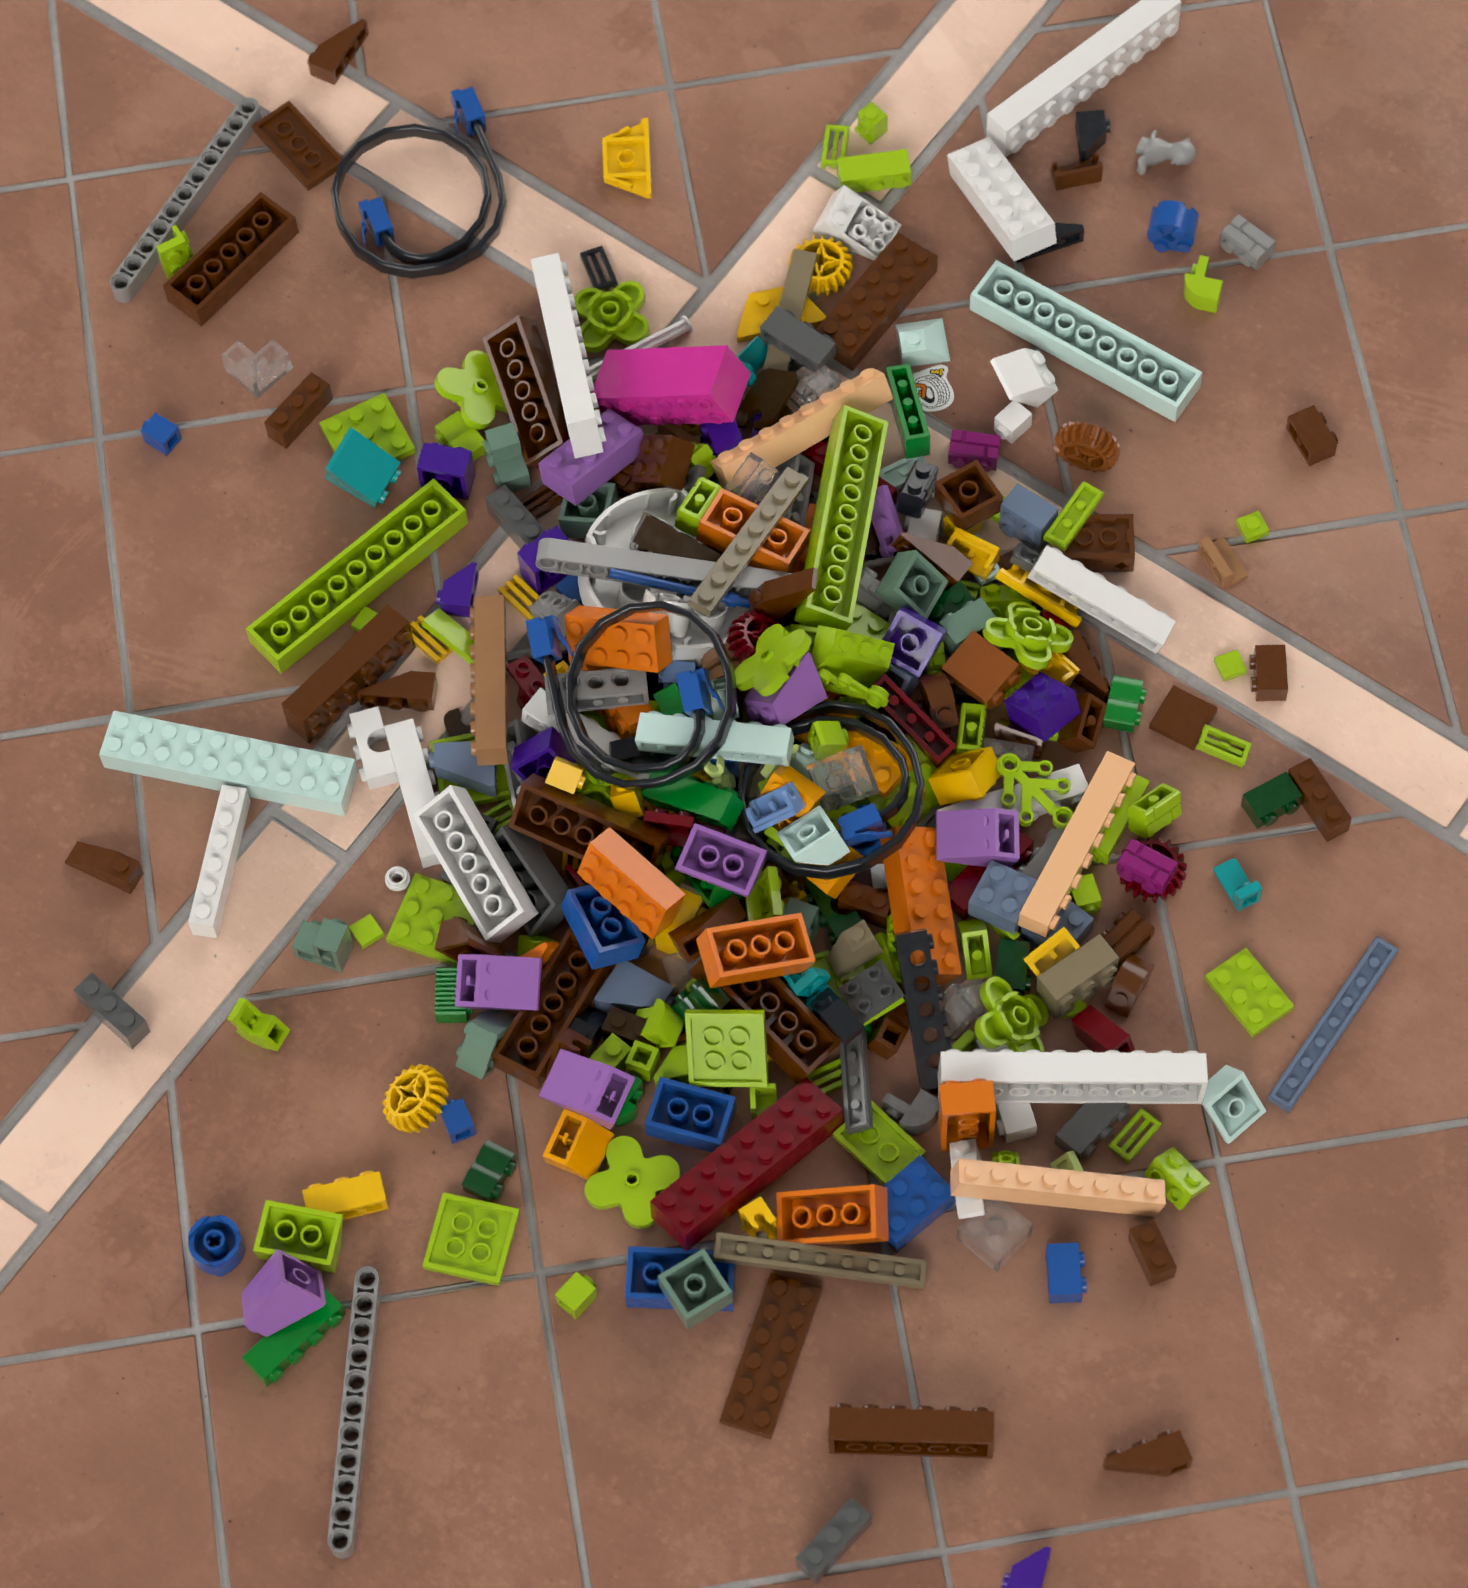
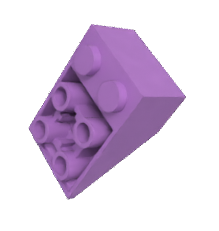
M986 808L937 811L935 813L936 860L987 867L990 860H994L1011 868L1020 859L1019 811Z
M458 954L455 1006L467 1009L539 1011L542 958Z
M560 1049L539 1097L587 1117L605 1128L611 1129L616 1122L635 1077L610 1065Z

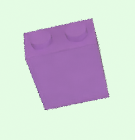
M806 652L801 657L798 668L795 665L788 673L790 678L772 695L764 697L752 687L744 699L747 706V714L752 721L769 725H784L828 698L810 652Z
M279 1249L275 1251L241 1293L244 1326L251 1332L260 1333L266 1337L322 1308L326 1304L322 1271Z

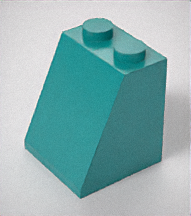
M350 427L325 467V480L371 507L376 508L378 503L383 504L390 493L387 491L390 483L395 484L402 473L399 470L401 462Z

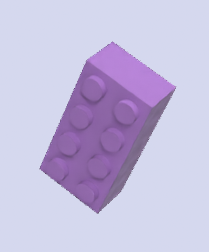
M610 408L600 415L602 424L598 425V428L603 427L606 441L602 442L604 452L575 459L569 439L538 463L542 483L575 506L638 458L639 446L644 436L643 430Z

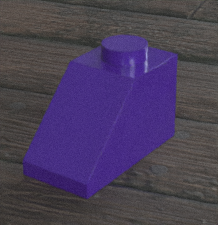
M470 563L443 581L442 590L437 592L436 604L440 605V609L447 615L470 618V607H473L479 578L477 563Z
M1044 1547L1012 1565L1010 1574H1004L1001 1588H1042L1051 1548Z

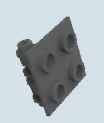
M881 959L838 988L862 1024L905 996Z

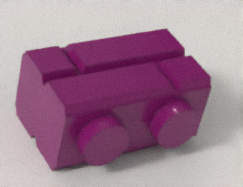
M952 429L948 464L960 469L978 460L985 472L990 470L996 471L1001 436Z
M1132 838L1117 862L1116 871L1119 872L1120 877L1129 882L1134 880L1142 884L1141 886L1145 891L1152 894L1157 892L1162 895L1176 873L1178 862Z

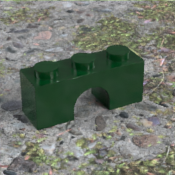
M810 880L804 883L807 903L819 907V926L826 928L829 933L827 935L828 941L833 948L842 932L862 920L857 911L848 915H838L833 912L832 907L838 903L840 894L834 899L824 893Z

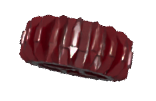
M754 610L745 612L738 618H735L726 632L728 635L726 642L730 644L728 650L734 653L733 658L738 659L741 664L744 660L753 656L756 653V644L761 634L770 626L778 624L779 621L774 622L771 615L765 617L762 611L756 613Z
M1150 836L1144 842L1139 837L1137 841L1178 862L1176 873L1162 895L1157 892L1152 894L1145 891L1141 886L1142 884L1134 880L1129 882L1120 877V883L1126 884V893L1133 891L1134 899L1139 895L1143 896V902H1146L1148 897L1152 898L1154 904L1157 902L1158 897L1165 901L1168 897L1167 893L1174 897L1176 889H1181L1182 881L1186 879L1184 871L1187 869V864L1183 862L1184 855L1178 854V845L1171 848L1170 839L1162 843L1161 836L1157 837L1156 841H1153Z

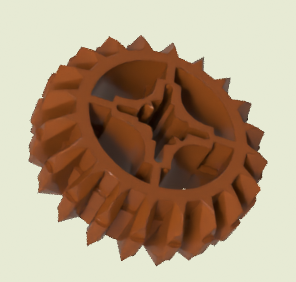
M1069 421L1068 424H1063L1056 433L1054 450L1057 452L1056 455L1062 457L1063 462L1070 463V466L1086 471L1091 470L1095 473L1097 470L1101 472L1111 470L1118 460L1120 444L1117 442L1118 439L1112 436L1113 433L1105 431L1104 427L1100 428L1096 424H1089L1087 421L1085 423Z

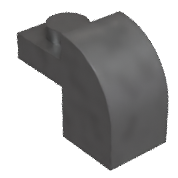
M923 1089L919 1091L911 1105L890 1093H887L882 1100V1110L892 1120L897 1121L899 1119V1126L908 1135L925 1133L938 1120V1098Z

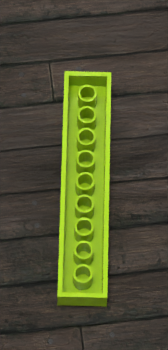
M843 405L832 420L804 570L813 567L818 569L816 590L797 605L794 620L810 627L818 628V625L845 631L853 622L889 423L886 420Z
M433 478L246 628L249 642L281 674L284 673L361 611L364 606H367L468 524L466 509Z

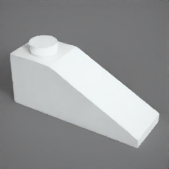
M976 1138L950 1143L951 1168H953L959 1158L981 1160ZM955 1196L959 1219L985 1215L984 1199Z

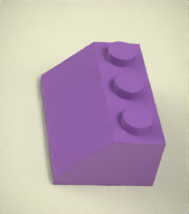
M694 823L675 870L748 898L757 884L765 865L767 850Z

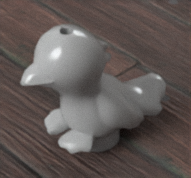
M1154 129L1150 139L1143 136L1138 144L1136 154L1141 157L1137 161L1136 172L1140 176L1144 175L1148 166L1157 165L1166 160H1171L1170 164L1187 165L1196 157L1195 146L1191 143L1189 137L1183 141L1168 143L1160 138H1156L1157 130Z

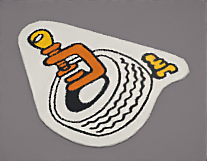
M937 365L913 374L923 411H939L952 404L954 392L946 378L947 366Z

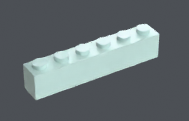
M657 711L640 712L635 736L638 750L678 755L689 743L694 729V718L683 714L663 715ZM705 716V734L699 750L693 755L694 757H697L715 737L720 724L719 720H713ZM733 720L725 744L712 759L722 757L724 760L789 767L794 743L792 729L782 724L767 726L755 721L739 723Z

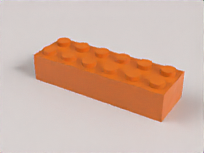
M894 826L888 831H892L893 837L880 839L881 846L893 839L902 826ZM915 827L902 848L883 860L894 933L922 928L927 930V934L932 933L934 949H930L932 960H937L939 975H935L936 984H947L962 975L945 863L944 861L936 860V828ZM921 950L912 952L910 956L913 964L921 963L924 958ZM920 976L915 980V983H928V979L925 976Z

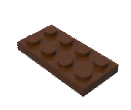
M287 101L252 125L254 133L308 191L334 174L343 159L290 101Z

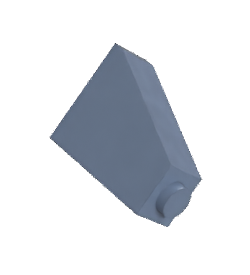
M471 741L434 743V752L429 753L430 768L434 767L436 777L491 797H497V765L478 766L476 756L471 755Z
M625 961L616 965L594 998L595 1008L603 1012H609L611 1006L636 1014L638 1009L654 1006L656 999H661L670 1006H673L676 1003L674 999L675 988L638 966Z

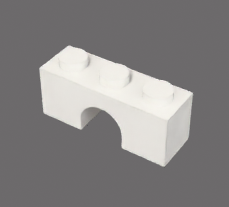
M379 707L349 714L351 723L347 724L350 739L356 738L357 745L353 746L356 761L362 760L363 767L358 768L362 782H368L369 790L398 783L391 751L375 752L371 750L374 743L387 739Z

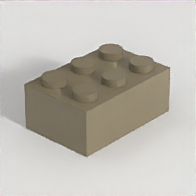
M1099 934L1037 977L1036 996L1045 1003L1049 1014L1054 1020L1061 1015L1065 1017L1074 1010V1003L1080 999L1083 1002L1089 1001L1095 995V991L1101 987L1107 988L1113 983L1117 975L1119 957Z

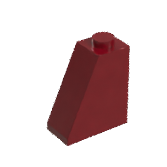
M1087 1006L1071 1019L1076 1036L1093 1053H1104L1108 1050H1116L1120 1053L1135 1051L1130 1035L1093 1006Z

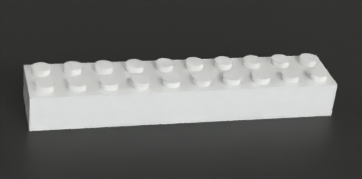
M1140 0L987 113L986 138L990 137L1005 158L1011 153L1018 152L1023 144L1029 140H1034L1043 129L1053 126L1058 118L1064 114H1069L1078 103L1089 99L1093 92L1099 88H1104L1109 80L1116 75H1121L1132 63L1139 62L1144 54L1156 49L1164 39L1175 35L1179 29L1181 1Z
M559 253L531 259V264L574 457L576 459L604 452L602 442H605L606 438L603 427L598 428V425L602 424L599 409L594 410V408H598L596 394L590 393L595 391L592 376H586L591 374L588 359L583 360V358H587L584 342L579 343L584 340L581 327L577 326L580 325L577 310H573L576 309L570 279L569 277L564 278V276H568L566 262L560 261Z
M950 1049L940 1053L938 1103L939 1085L953 1080L966 1083L971 1082L973 1079L983 1078L987 1081L993 1080L995 1103L1128 1102V1104H1202L1208 1084L1206 1053H1199L1197 1051L1172 1053L1171 1051L1163 1050L1158 1053H1146L1142 1050H1136L1131 1053H1120L1116 1050H1108L1104 1053H1093L1090 1050H1081L1079 1052H1066L1064 1050H1054L1052 1052H1040L1038 1050L1014 1052L1005 1049L999 1052H987L983 1049H977L972 1052H961L957 1049Z

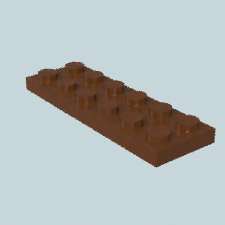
M774 1273L770 1274L719 1420L720 1424L772 1439L822 1293V1288Z

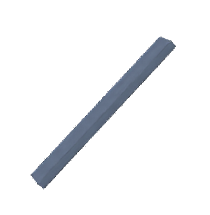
M1376 936L1268 1095L1267 1100L1287 1113L1291 1112L1398 954V948Z

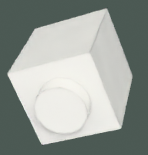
M1012 401L994 417L995 433L1001 436V439H1006L1011 444L1032 426V413L1016 401Z

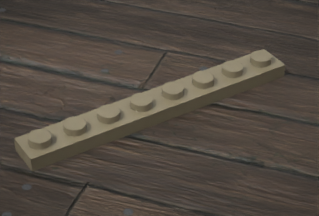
M786 467L690 597L688 606L708 617L712 615L808 483V477Z
M716 1232L714 1238L713 1261L923 1289L925 1286L927 1260Z

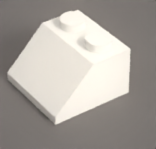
M1023 348L995 357L990 361L1009 400L1039 407L1058 391L1055 377L1048 371L1044 363L1045 358L1039 351Z

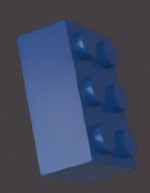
M590 884L567 890L561 909L592 970L639 957L645 944V939L637 925L628 917L622 915L611 902L604 899Z
M660 1077L645 1121L646 1135L712 1153L727 1140L737 1109L736 1097Z
M921 1155L883 1186L887 1188L889 1241H886L887 1244L897 1253L956 1203L955 1196H951V1186Z

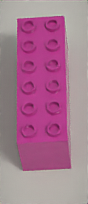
M728 345L607 350L594 384L595 391L591 393L596 394L597 409L601 413L610 408L636 426L692 423L698 425L702 423L722 424L734 422L751 373Z

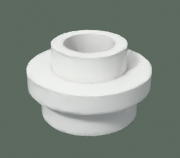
M392 867L385 875L386 886L392 891L406 889L410 884L409 872L403 867ZM400 877L402 881L395 883L394 879Z

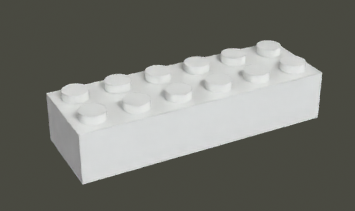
M990 137L947 154L950 176L1013 261L1057 243L1054 221Z
M450 785L413 814L485 941L501 943L539 914L465 788Z

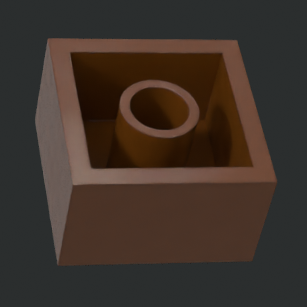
M644 435L639 446L640 451L633 468L631 482L647 489L672 488L682 491L695 444L674 435Z
M978 460L935 482L934 497L955 527L966 531L1000 512L1003 495Z

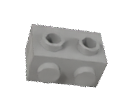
M550 590L543 593L539 600L528 608L534 618L540 617L543 619V617L549 615L556 616L559 619L561 632L566 637L564 615L581 604L576 599L572 600L566 597L563 593L559 594Z

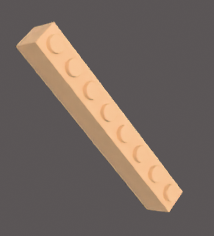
M874 368L865 369L859 376L852 380L844 381L840 384V387L822 394L818 400L801 406L799 411L792 415L782 417L773 426L763 428L759 431V434L741 441L738 446L730 451L720 453L718 458L711 461L720 486L732 493L830 435L832 420L843 405L868 414L892 400L893 396L885 374Z
M1109 751L1106 752L1020 911L1019 926L1045 938L1050 930L1055 931L1061 918L1058 916L1061 909L1066 910L1072 896L1069 895L1073 888L1077 889L1083 877L1080 874L1083 868H1089L1094 856L1091 854L1093 849L1100 847L1104 839V834L1102 833L1105 827L1110 828L1114 821L1115 814L1113 812L1115 808H1121L1125 800L1126 794H1124V791L1127 787L1131 788L1137 776L1134 773V762Z
M962 1158L957 1160L950 1171L951 1196L1156 1217L1166 1205L1165 1180Z

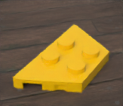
M647 117L641 119V123L634 127L626 126L620 129L619 132L602 138L603 177L606 184L647 199H652L649 120Z
M784 286L748 294L737 331V343L761 337L760 326L777 306L779 307ZM807 297L801 321L803 323L808 322L813 327H818L827 316Z
M1016 564L1009 570L1001 568L995 576L996 579L1016 590L1023 597L1040 605L1045 611L1051 612L1075 628L1078 627L1082 620L1081 616L1077 615L1078 607L1028 579L1027 577L1030 572L1024 571Z

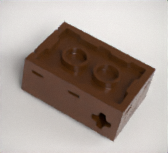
M1091 514L1065 552L1061 549L1059 550L1069 559L1081 562L1091 572H1133L1135 562L1133 514Z

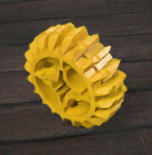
M813 235L811 241L804 238L802 241L803 245H796L795 249L817 253L808 295L814 291L817 296L821 294L820 292H825L828 296L830 290L837 293L839 290L838 286L844 288L846 281H849L853 264H851L852 256L849 254L847 247H842L841 240L834 243L833 236L826 240L824 235L820 239H816ZM792 250V252H791V254H790V259H789V261H788V267H789V265H790V261H791V257H792L793 250Z
M411 1065L409 1070L402 1069V1074L395 1076L393 1084H389V1091L384 1093L386 1099L382 1102L385 1106L382 1112L385 1114L388 1122L399 1131L410 1134L414 1131L420 1133L422 1128H429L431 1121L436 1122L438 1114H443L441 1108L447 1105L445 1098L449 1096L446 1090L448 1085L445 1078L436 1069L428 1065Z

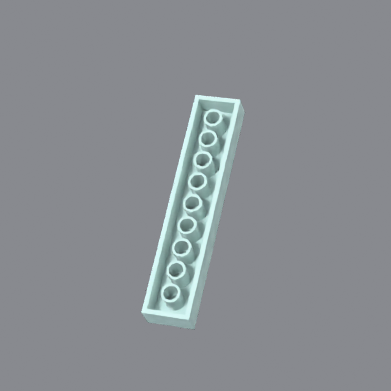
M997 260L970 294L971 311L1173 422L1177 421L1201 387L1203 372Z
M114 710L99 753L104 768L217 791L221 790L222 785L247 788L249 797L340 816H345L358 774L356 762L353 758Z

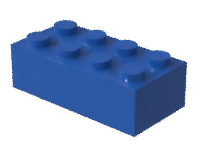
M628 1246L625 1289L626 1306L628 1308L674 1309L659 1287L658 1275L702 1249H689L686 1251L684 1248ZM705 1249L733 1294V1303L719 1311L733 1312L736 1264L713 1261L714 1249Z

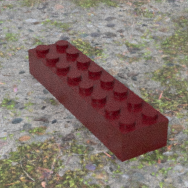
M806 1077L650 1201L651 1218L679 1245L688 1251L832 1136L843 1124V1109Z

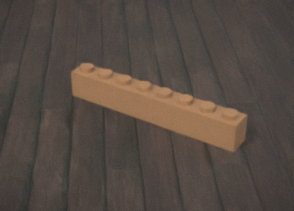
M504 595L474 597V607H470V620L474 622V625L470 626L471 641L474 640V644H470L471 659H475V663H470L471 678H475V682L470 683L471 698L475 697V702H470L471 717H475V721L470 722L471 736H475V741H471V755L476 756L478 766L508 764Z

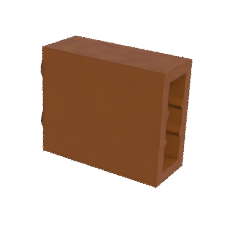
M974 630L941 667L947 679L979 703L985 705L990 711L994 706H999L1003 702L1006 692L1020 682L1023 674L1020 665Z

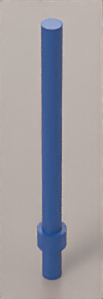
M610 568L609 578L692 596L698 588ZM728 592L721 601L727 607L736 608V606L750 609L749 598L740 597L738 593Z

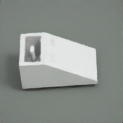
M843 185L831 195L812 231L819 236L824 235L826 240L833 236L834 243L841 240L842 247H847L853 253L875 260L896 236L901 224Z

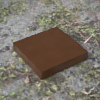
M1173 685L1150 722L1149 728L1194 751L1204 725L1211 723L1218 707Z

